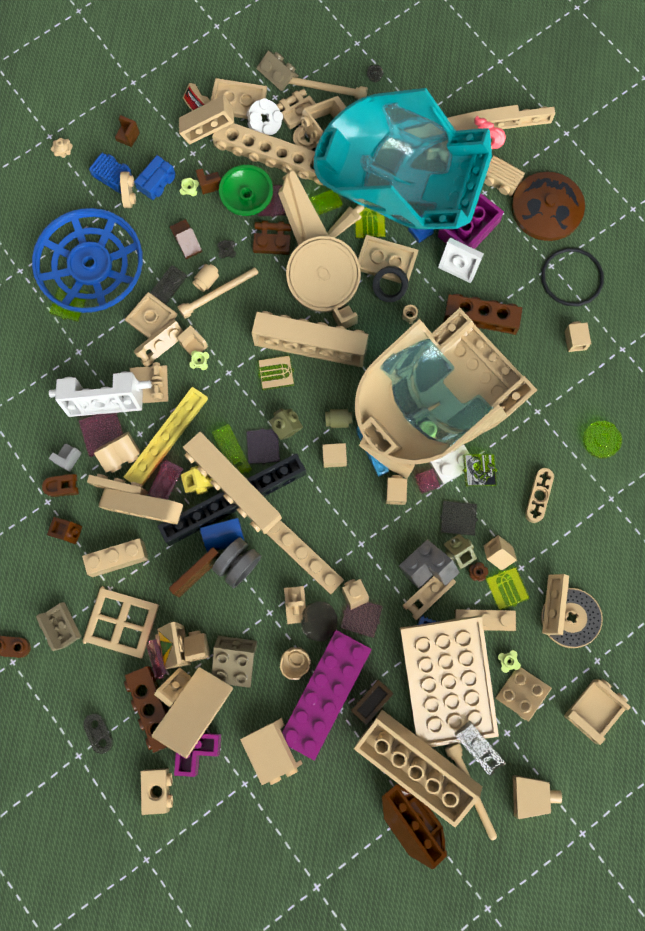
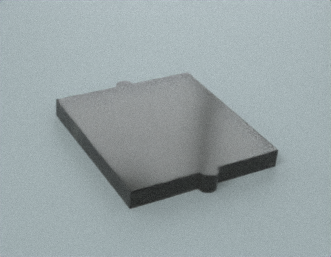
M443 501L442 515L440 516L442 519L441 533L475 536L476 522L478 521V518H476L477 504Z

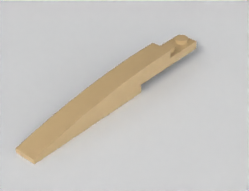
M518 105L466 113L447 119L456 131L478 129V126L474 123L476 116L487 119V121L494 124V127L509 129L552 123L555 116V108L541 107L539 109L519 111ZM434 122L405 130L421 138L445 132ZM388 137L379 148V151L409 148L410 145Z

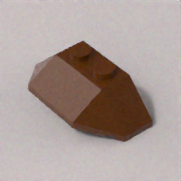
M395 784L382 796L384 820L409 856L427 867L435 869L447 857L443 826L428 806L401 785Z

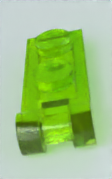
M227 424L213 431L212 434L227 460L234 467L235 463L241 461L242 465L235 467L240 473L252 471L230 425Z

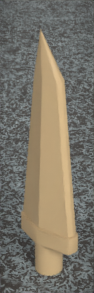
M358 204L354 209L348 207L327 232L328 235L336 238L356 221H359L362 218L359 213L365 209L364 206Z

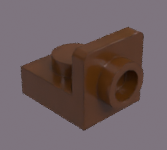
M53 517L47 535L76 544L82 526L71 521Z

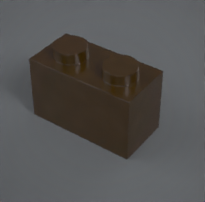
M377 680L351 711L367 725L393 693L382 682Z

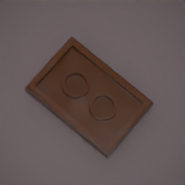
M214 547L211 548L169 587L172 594L180 598L213 567L220 554Z

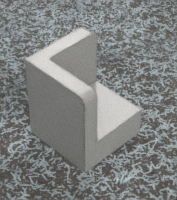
M64 444L59 454L52 453L49 459L70 472L82 453L77 448Z

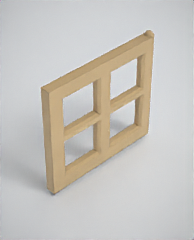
M102 586L82 641L84 644L91 643L142 659L159 605L113 592ZM105 598L123 602L118 619L100 614ZM131 605L149 610L144 627L126 622ZM98 619L116 624L111 641L93 636ZM124 627L142 632L137 648L119 644Z

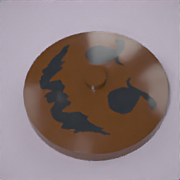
M540 172L527 177L519 184L512 199V214L519 228L527 235L543 241H555L569 236L577 229L585 212V200L580 188L570 178L555 172Z

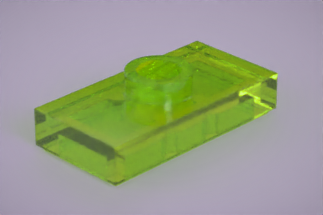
M332 190L309 198L318 215L342 206L339 195Z

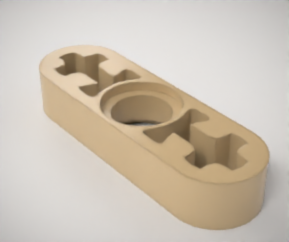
M548 468L540 469L534 478L525 512L526 519L531 523L541 521L545 515L554 480V474ZM545 473L549 479L544 482V486H540L543 480L540 476ZM538 490L542 491L545 495L542 501L537 500L534 496ZM536 505H543L542 507L539 506L537 508V513L540 514V516L533 518V514H531L530 512H532L535 509Z

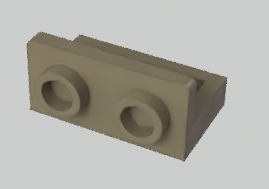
M268 51L256 69L279 90L283 91L292 77L298 78L299 75L295 72L296 68L289 62L286 64L283 61L284 57L281 54Z
M65 602L59 603L46 613L36 616L52 651L66 648L81 638Z

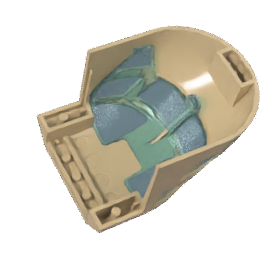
M459 308L433 333L419 319L368 367L357 388L355 414L363 437L380 455L403 464H423L443 458L457 450L461 445L494 428L538 390L476 327L464 311Z

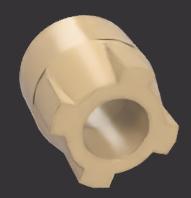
M414 305L405 306L402 319L412 324L417 318L418 309Z

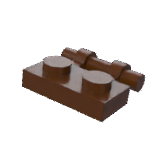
M264 220L262 222H255V229L262 230V233H254L253 253L289 255L291 237L290 235H284V231H291L290 224H285L283 221L278 223H268V221ZM268 230H278V234H268Z

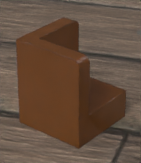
M120 115L121 127L115 139L117 142L132 147L140 134L136 121Z
M203 168L196 170L203 195L219 190L221 178L218 172L204 175Z

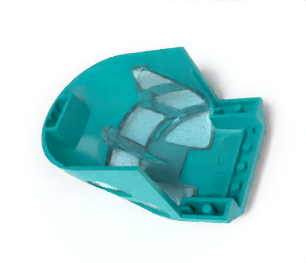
M426 88L373 94L350 104L330 122L317 144L314 155V170L319 181L335 193L406 227L413 229H458L471 222L492 159L489 128L456 131Z

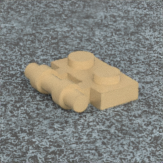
M305 89L293 92L292 96L287 99H281L277 104L279 110H283L281 112L283 114L282 120L290 130L301 124L300 118L303 109L316 104L310 95L303 98L307 95Z

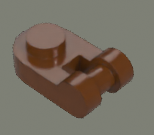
M69 474L49 477L44 480L42 490L50 497L78 495L79 491L76 487L77 475ZM68 482V488H63V483Z

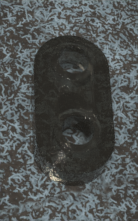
M100 714L87 716L83 727L92 749L99 754L109 752L113 747V738L105 719ZM94 720L98 721L97 728H94L92 725ZM102 739L106 740L105 747L101 746L100 741Z

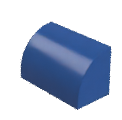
M238 518L200 528L207 552L213 547L216 551L226 549L240 537L244 540Z

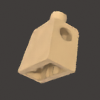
M512 775L514 816L517 819L550 814L551 803H562L561 790H550L549 782Z

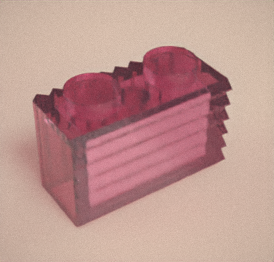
M164 460L147 495L160 499H169L170 492H173L172 489L178 481L177 478H180L179 475L183 468Z

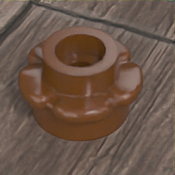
M477 562L475 565L472 564L469 568L470 578L474 581H484L488 575V568L481 562Z

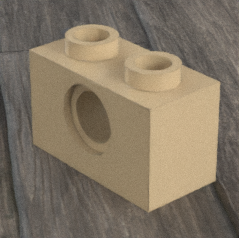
M169 768L141 771L142 815L168 813L170 808L173 807V795L169 793V786H172L173 778L172 773H169ZM155 785L160 786L162 789L160 797L155 796L153 793Z

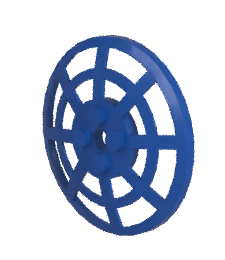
M95 208L74 210L52 221L39 236L32 256L33 274L45 296L64 309L82 313L104 310L123 300L136 285L143 265L141 244L132 227L118 215ZM99 217L108 219L104 230L100 228L82 229L79 218ZM72 221L75 231L67 235L58 245L48 240L58 228ZM116 223L125 229L134 243L124 248L121 241L111 233L114 224ZM97 234L101 235L98 243L87 242L85 235ZM78 238L79 245L71 251L64 248L70 241ZM108 239L117 245L118 251L109 254L105 248ZM44 246L54 251L51 261L52 272H40V258ZM137 250L138 266L133 278L125 275L128 266L127 254ZM60 255L67 258L66 269L58 270ZM122 257L121 272L118 273L111 270L112 261ZM88 260L94 261V264L91 267L85 266V263ZM71 275L76 280L72 289H69L62 282L61 277ZM107 277L116 280L110 287L102 290L100 282ZM55 279L58 286L67 293L62 302L49 292L43 281ZM121 282L130 284L120 296L106 303L104 296L112 292ZM83 284L93 285L95 290L94 294L78 292ZM75 297L80 299L97 298L99 306L78 308L69 304Z

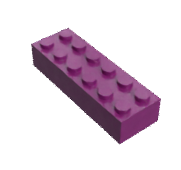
M337 630L335 631L282 732L290 748L315 761L372 649Z

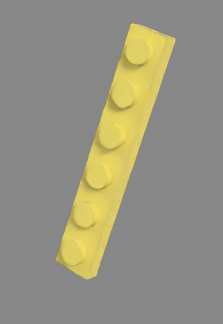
M192 387L125 474L124 478L130 483L136 482L144 485L206 403L208 397Z

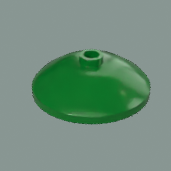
M240 165L230 169L223 176L219 185V195L222 204L230 212L240 216H251L260 213L269 205L273 197V184L269 175L263 169L253 165Z

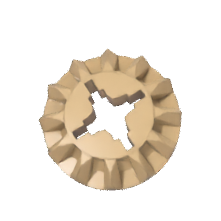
M302 125L294 131L293 141L296 145L309 150L317 147L316 142L312 140L310 134ZM305 133L310 138L309 142L305 139Z

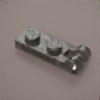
M468 721L454 733L456 738L489 776H492L495 773L494 770L499 766L503 767L506 764L501 755L471 721ZM493 757L494 760L488 763L487 761Z

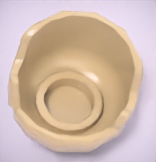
M292 647L287 649L281 656L279 668L282 675L286 678L299 680L309 671L311 660L305 650Z

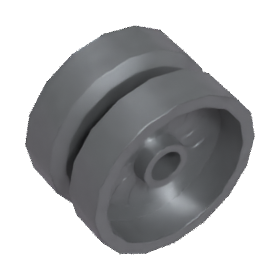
M241 537L237 538L226 548L212 567V570L218 576L226 575L225 582L232 588L237 587L251 573L262 557L254 549L247 551L248 543Z

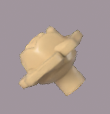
M59 138L53 141L51 151L54 152V156L65 158L71 154L73 145L70 144L69 139Z

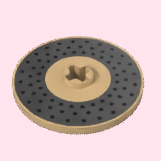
M568 588L563 635H548L549 638L558 645L567 648H580L591 643L600 633L603 622L602 612L597 601L585 591ZM545 604L543 606L541 614L542 625L544 619ZM568 613L577 616L575 623L567 620L569 617Z

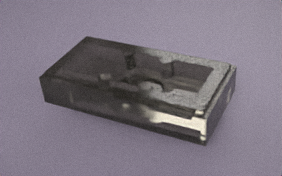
M171 265L150 294L166 305L185 281L187 275Z

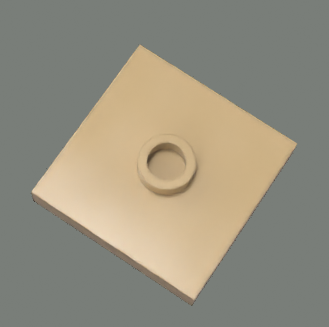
M148 292L125 318V321L149 339L175 319L177 313Z

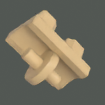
M304 586L284 588L287 624L307 622Z

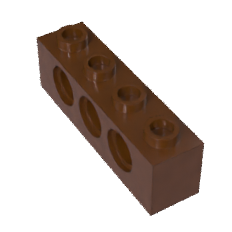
M449 294L443 322L459 308L465 307L469 311L464 313L473 321L477 328L514 335L517 334L520 328L523 307H518L516 304H501L495 300L484 301L478 297L467 298L461 294ZM479 311H485L487 315H481ZM497 314H503L505 318L501 319Z
M146 666L125 675L126 681H124L127 692L132 694L133 700H131L134 711L139 713V726L142 731L145 730L148 737L145 738L146 745L149 750L152 749L153 753L167 748V746L152 738L154 724H160L168 710L165 703L154 695L159 686L151 666ZM141 685H145L148 689L145 696L139 694ZM148 704H152L155 708L151 716L146 713V706Z

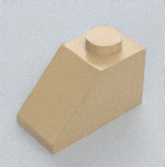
M200 631L190 632L188 637H184L185 661L193 662L211 658L205 633L201 634Z

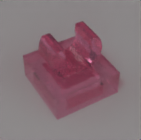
M434 469L415 475L421 494L440 488Z

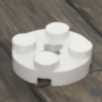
M265 98L258 100L247 111L248 127L269 136H272L280 129L283 114L272 101ZM261 114L267 116L268 122H267V121H265V122H262V121H261V120H262Z

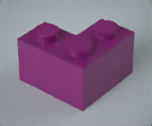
M204 733L187 759L176 753L174 776H197L200 755H220L222 734Z

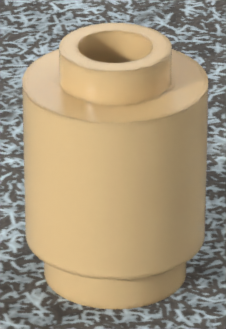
M205 264L196 274L195 280L192 283L202 292L208 290L219 277L218 269L212 264Z

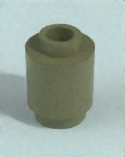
M330 409V411L325 412L326 427L349 428V424H352V412H348V409Z

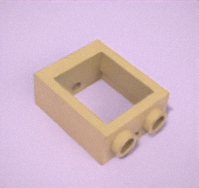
M339 96L304 108L300 122L308 131L312 140L318 144L323 130L315 119L328 114L335 118L346 106Z

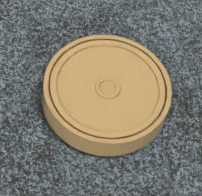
M317 236L302 242L293 251L287 264L286 277L290 292L298 303L315 312H331L334 307H337V309L342 308L354 297L360 283L361 270L356 254L345 242L330 236Z

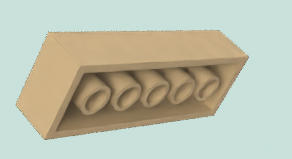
M268 311L256 312L252 329L254 346L363 368L369 335L364 331H351L342 326L331 327L322 322L317 324L311 323L307 319H291L287 315L276 316Z
M383 710L379 712L354 748V750L455 828L480 798L483 786Z

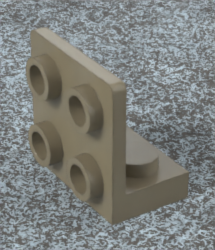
M218 636L213 652L212 675L229 685L251 687L257 641Z

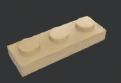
M97 474V476L89 475L87 483L97 488H109L145 496L148 494V491L142 488V484L131 482V485L126 484V481L119 478H114L113 481L102 474Z
M548 575L542 628L543 634L563 635L569 583L568 575Z
M455 610V619L480 615L484 631H516V611Z

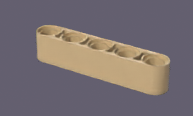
M104 488L98 507L127 515L178 524L183 504L171 500Z

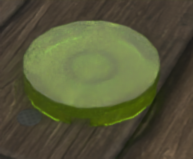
M596 421L585 430L583 445L592 456L599 459L609 458L615 455L621 448L622 434L613 423Z

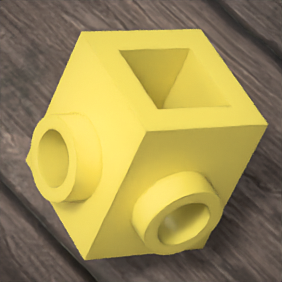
M199 466L192 467L189 471L181 474L185 493L196 492L197 495L207 493L208 489L213 487L210 483L212 479L208 475L204 477L197 470Z

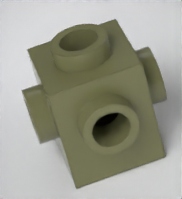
M292 408L287 410L279 409L273 414L274 417L269 420L273 431L280 440L292 437L303 428L298 415Z
M460 534L444 543L447 551L445 554L460 569L477 559L473 551L474 546L468 538L465 540Z

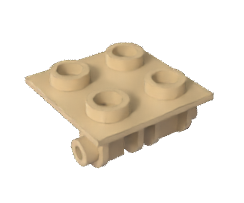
M155 362L150 367L130 368V372L134 374L138 381H151V388L142 389V403L168 402L167 365L160 366V363Z
M520 667L512 673L495 699L529 722L552 688Z

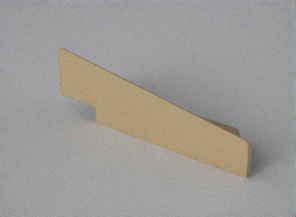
M291 171L283 176L284 183L279 189L278 194L298 245L313 237L329 236L295 171Z

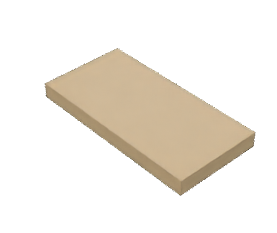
M199 667L153 732L152 738L187 759L232 692L233 687Z

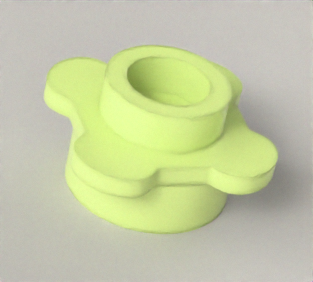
M192 178L183 179L181 181L182 188L180 189V194L196 196L199 182Z
M196 350L192 351L190 367L192 369L201 368L206 370L208 368L207 359L209 354L207 352H197Z
M514 650L507 654L500 653L498 655V660H500L502 666L501 670L504 673L512 669L518 670L521 666L517 660L518 654Z

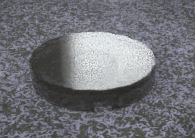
M317 601L308 604L302 613L301 627L303 633L307 638L314 641L330 639L337 628L335 610L326 602Z

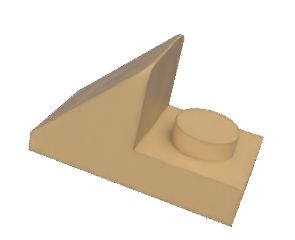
M179 667L156 690L154 695L171 707L192 677Z

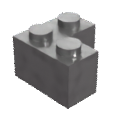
M428 539L399 565L406 578L418 588L432 576L436 577L446 586L460 573L453 560Z

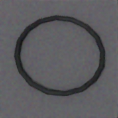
M565 248L554 252L546 259L542 268V284L546 293L556 302L566 306H581L590 303L600 294L604 285V272L599 261L590 253L579 248ZM564 252H579L588 256L596 264L600 272V284L593 296L579 303L566 302L557 298L549 290L545 281V270L549 262L556 255Z

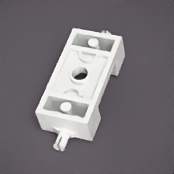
M127 371L113 374V388L83 389L76 377H65L64 379H57L56 389L49 390L50 398L55 397V400L68 417L142 410V389L151 388L152 384L150 380L138 381L132 372Z

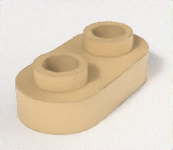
M121 172L120 186L123 207L132 208L133 204H136V195L132 193L134 178L133 175H130V172Z

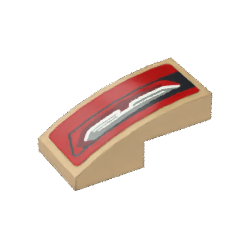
M189 83L183 99L192 111L210 102L208 97L201 95L196 84Z

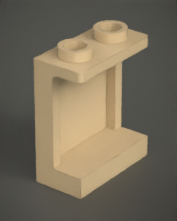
M594 679L564 715L592 742L598 745L603 743L605 734L622 713L630 709V706L627 704L628 700L620 693H614L611 690L612 686L604 679Z
M282 718L240 739L261 785L268 782L270 785H273L281 780L280 776L286 774L289 777L297 773V767L302 765L301 760L295 761L280 728L285 726Z

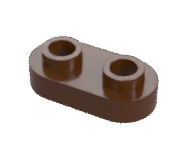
M0 636V643L2 645L0 656L23 658L29 654L31 645L27 639ZM18 644L21 645L20 651L16 650Z

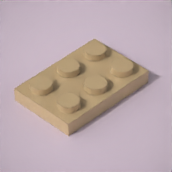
M216 78L210 102L224 95L233 106L234 117L248 119V108L254 102L266 99L267 86Z
M366 235L358 258L360 270L375 276L380 269L386 266H396L406 273L409 282L419 250ZM387 273L382 277L401 283L400 278L393 273Z

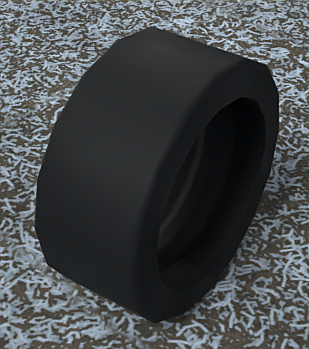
M386 266L380 269L373 279L375 295L385 302L400 300L408 289L406 273L396 266ZM387 273L396 274L401 280V288L394 295H387L380 288V280Z

